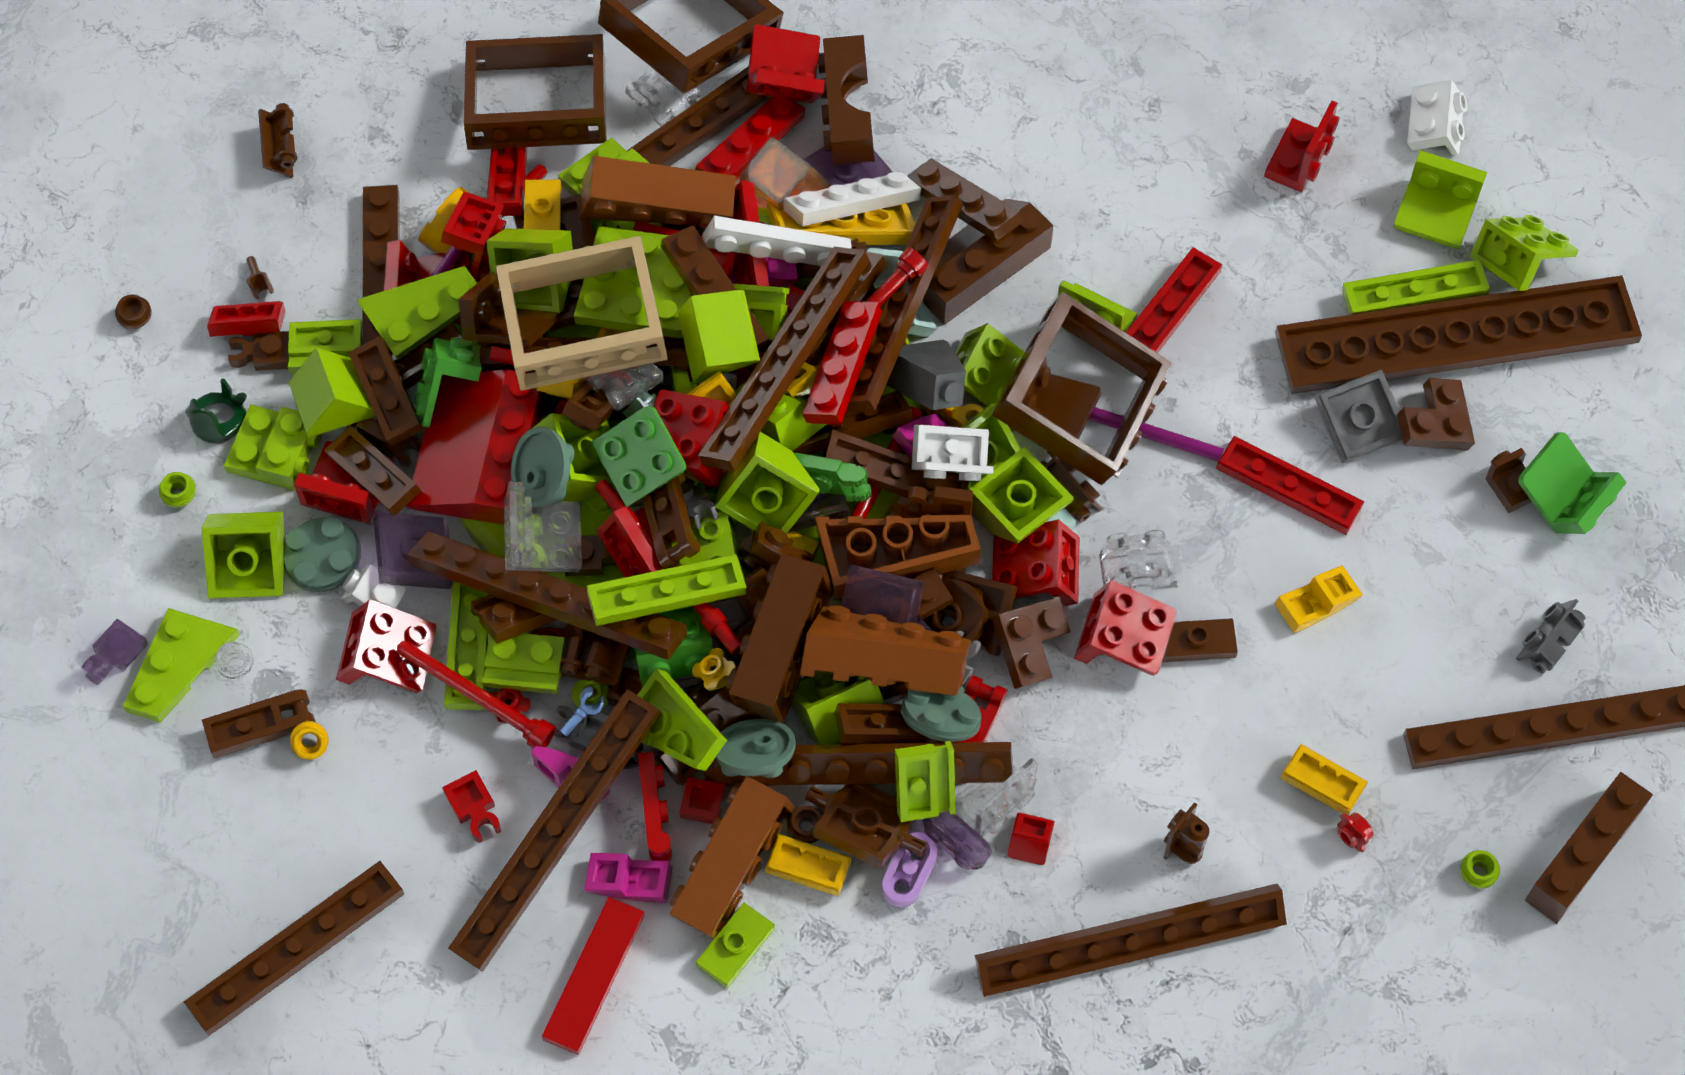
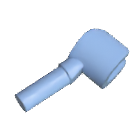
M587 687L582 691L580 697L581 706L560 730L566 737L588 714L594 715L602 710L603 696L595 704H589L585 701L593 693V687Z

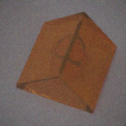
M771 137L740 173L739 179L740 181L753 182L755 193L779 211L784 209V199L786 197L799 195L804 191L813 192L827 189L832 186L813 166L774 137Z

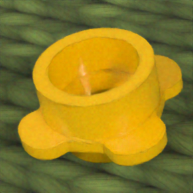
M714 648L709 652L708 656L693 666L692 674L704 681V687L707 690L713 691L727 685L730 672L733 668H736V665L733 661L725 659L722 649Z

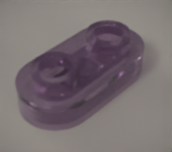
M947 811L939 813L938 817L922 820L921 826L925 834L947 852L960 867L968 870H979L984 867L991 856L992 850L989 843L958 815L950 814Z

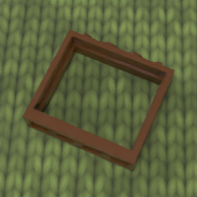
M601 0L597 23L685 94L748 56L751 49L753 27L759 24L780 28L784 12L769 0H724L748 20L687 57L631 12V10L648 0Z
M603 34L466 41L464 130L467 150L600 144L607 141L606 70ZM593 65L594 108L477 114L478 71ZM588 126H598V130L589 131ZM475 132H483L484 136H475Z
M1062 292L1046 310L991 415L1102 486L1112 476L1118 478L1121 470L1127 465L1128 459L1125 458V455L1139 441L1142 432L1138 429L1141 423H1145L1155 409L1156 405L1152 403L1155 395L1158 396L1165 388L1167 382L1164 376L1171 362ZM1060 327H1063L1143 379L1105 456L1021 403Z

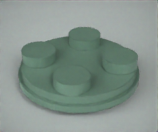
M535 427L527 431L519 440L512 457L511 477L513 487L519 499L531 507H544L553 502L559 503L566 494L570 464L574 459V449L572 445L565 443L563 438L550 428Z
M337 517L311 519L300 525L297 529L291 530L286 536L284 550L286 572L296 585L305 590L326 592L342 586L348 575L354 569L357 570L361 559L360 540L355 531Z
M961 686L957 696L908 689L907 695L902 701L901 714L905 722L913 730L928 738L945 742H959L973 737L980 729V709L976 702L964 693L963 686Z
M768 719L740 721L720 732L727 742L715 758L721 766L722 773L726 776L762 775L766 778H774L783 772V766L792 758L796 747L795 736L788 726L780 722Z

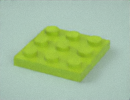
M599 226L594 245L641 236L662 334L668 337L683 338L678 312L693 295L660 247L662 239L670 235ZM636 267L584 278L574 313L575 323L624 331L648 328L649 323Z

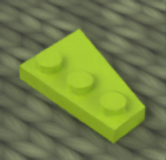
M463 266L357 299V302L394 356L399 360L460 318L458 299L476 285L477 282L469 270Z
M168 608L123 704L125 712L161 723L191 690L190 685L205 669L209 670L217 661L216 656L228 643L232 644L239 637L238 629Z
M655 669L637 696L658 708L661 714L642 740V743L653 746L695 769L706 771L727 740L666 671Z

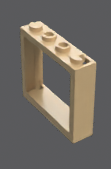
M641 236L496 266L513 362L521 391L668 360ZM636 267L649 323L648 328L524 353L513 293ZM657 344L656 347L646 348V346ZM526 371H536L534 373L525 374Z

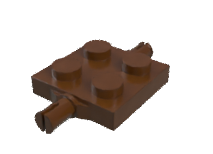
M845 784L841 790L833 795H829L811 786L806 794L805 801H809L824 809L823 816L814 826L813 837L882 870L892 854L901 847L919 857H923L928 848V842L909 834V830L916 820L900 822L897 814V798L869 784Z

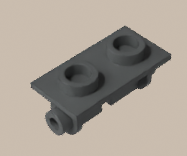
M1574 599L1561 604L1556 602L1551 605L1542 616L1544 622L1541 626L1530 632L1523 640L1522 645L1524 648L1516 659L1519 661L1531 658L1534 661L1532 667L1537 672L1545 673L1546 671H1551L1566 651L1557 642V639L1565 646H1569L1585 627V615L1579 610H1573L1579 601Z

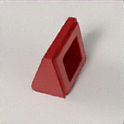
M1017 812L1010 838L1008 857L1044 865L1055 821Z

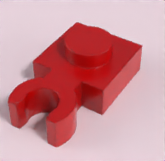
M477 770L442 787L443 793L460 824L471 819L470 829L475 841L478 843L483 841L479 829L484 824L492 825L497 834L501 832L497 816L487 812L495 807V804Z

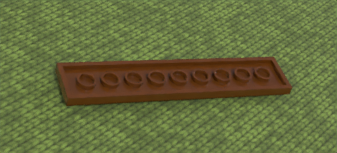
M1623 275L1531 288L1525 291L1517 290L1277 325L1275 330L1291 394L1335 388L1379 370L1383 371L1386 380L1635 344L1639 343L1642 338Z

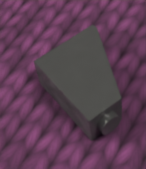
M944 339L903 345L886 385L931 410L962 406L966 370L948 341Z

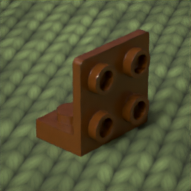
M490 272L458 299L463 340L477 341V344L482 346H490L496 343L510 345L497 273ZM516 308L523 348L532 346L535 341L559 320L558 312Z
M1045 356L1021 403L1079 439L1102 393L1101 388L1098 386L1051 374V369L1047 366Z

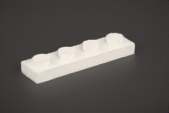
M891 172L882 177L863 178L858 182L850 184L832 185L827 189L813 192L804 191L799 195L786 197L783 210L801 226L918 201L920 200L921 187L908 178L906 174Z
M714 216L702 234V239L708 248H714L720 252L732 251L750 254L756 258L769 257L785 260L788 263H806L818 265L819 267L822 266L834 246L851 249V238Z

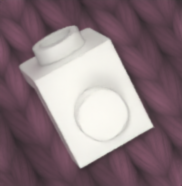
M369 564L359 571L354 569L348 575L342 586L346 591L341 601L345 604L355 602L361 606L371 599L396 608L407 589Z

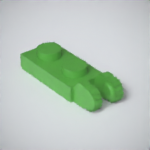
M794 453L820 489L819 493L843 495L846 501L851 502L866 501L871 496L870 484H867L868 474L864 467L844 463L841 460Z

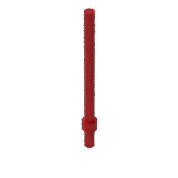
M607 479L600 481L596 485L595 490L613 511L626 506L621 496ZM627 507L632 517L638 521L641 532L649 545L655 551L651 532L632 509ZM709 602L692 606L702 618L701 624L710 635H716L732 655L740 652L742 642L727 625L728 619L719 608L714 609Z

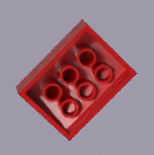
M512 370L481 371L478 382L442 374L430 427L425 429L413 476V481L420 488L421 492L406 505V508L515 527L514 504L521 503V500L517 496L512 483V457L521 437L541 422L547 398L546 392L537 391V387L521 391L516 371Z

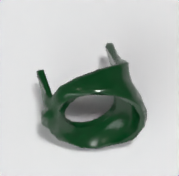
M224 378L220 380L221 393L210 392L198 399L193 398L185 410L193 432L201 440L208 443L219 444L229 441L239 432L246 415L243 403L247 395L242 392L232 395V388ZM214 403H225L233 409L234 416L227 422L219 423L216 415L212 411L206 410V408Z

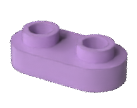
M922 832L910 833L928 842V848L922 860H914L911 857L912 852L901 847L896 851L883 877V896L888 903L895 907H908L917 901L935 866L938 853L937 844L928 834ZM899 884H903L909 890L906 893L900 894L894 888Z

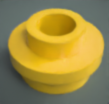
M313 721L298 724L290 736L292 751L298 757L306 760L316 759L323 755L329 744L326 729L321 724ZM306 734H313L316 736L317 741L313 745H305L302 742V738Z

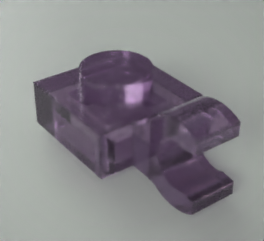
M116 619L92 645L94 652L97 654L90 656L81 668L87 672L85 677L94 684L99 685L114 666L124 672L148 646V642L144 636L119 619Z

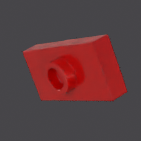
M283 301L214 306L207 325L209 336H251L255 333L280 332L286 312Z

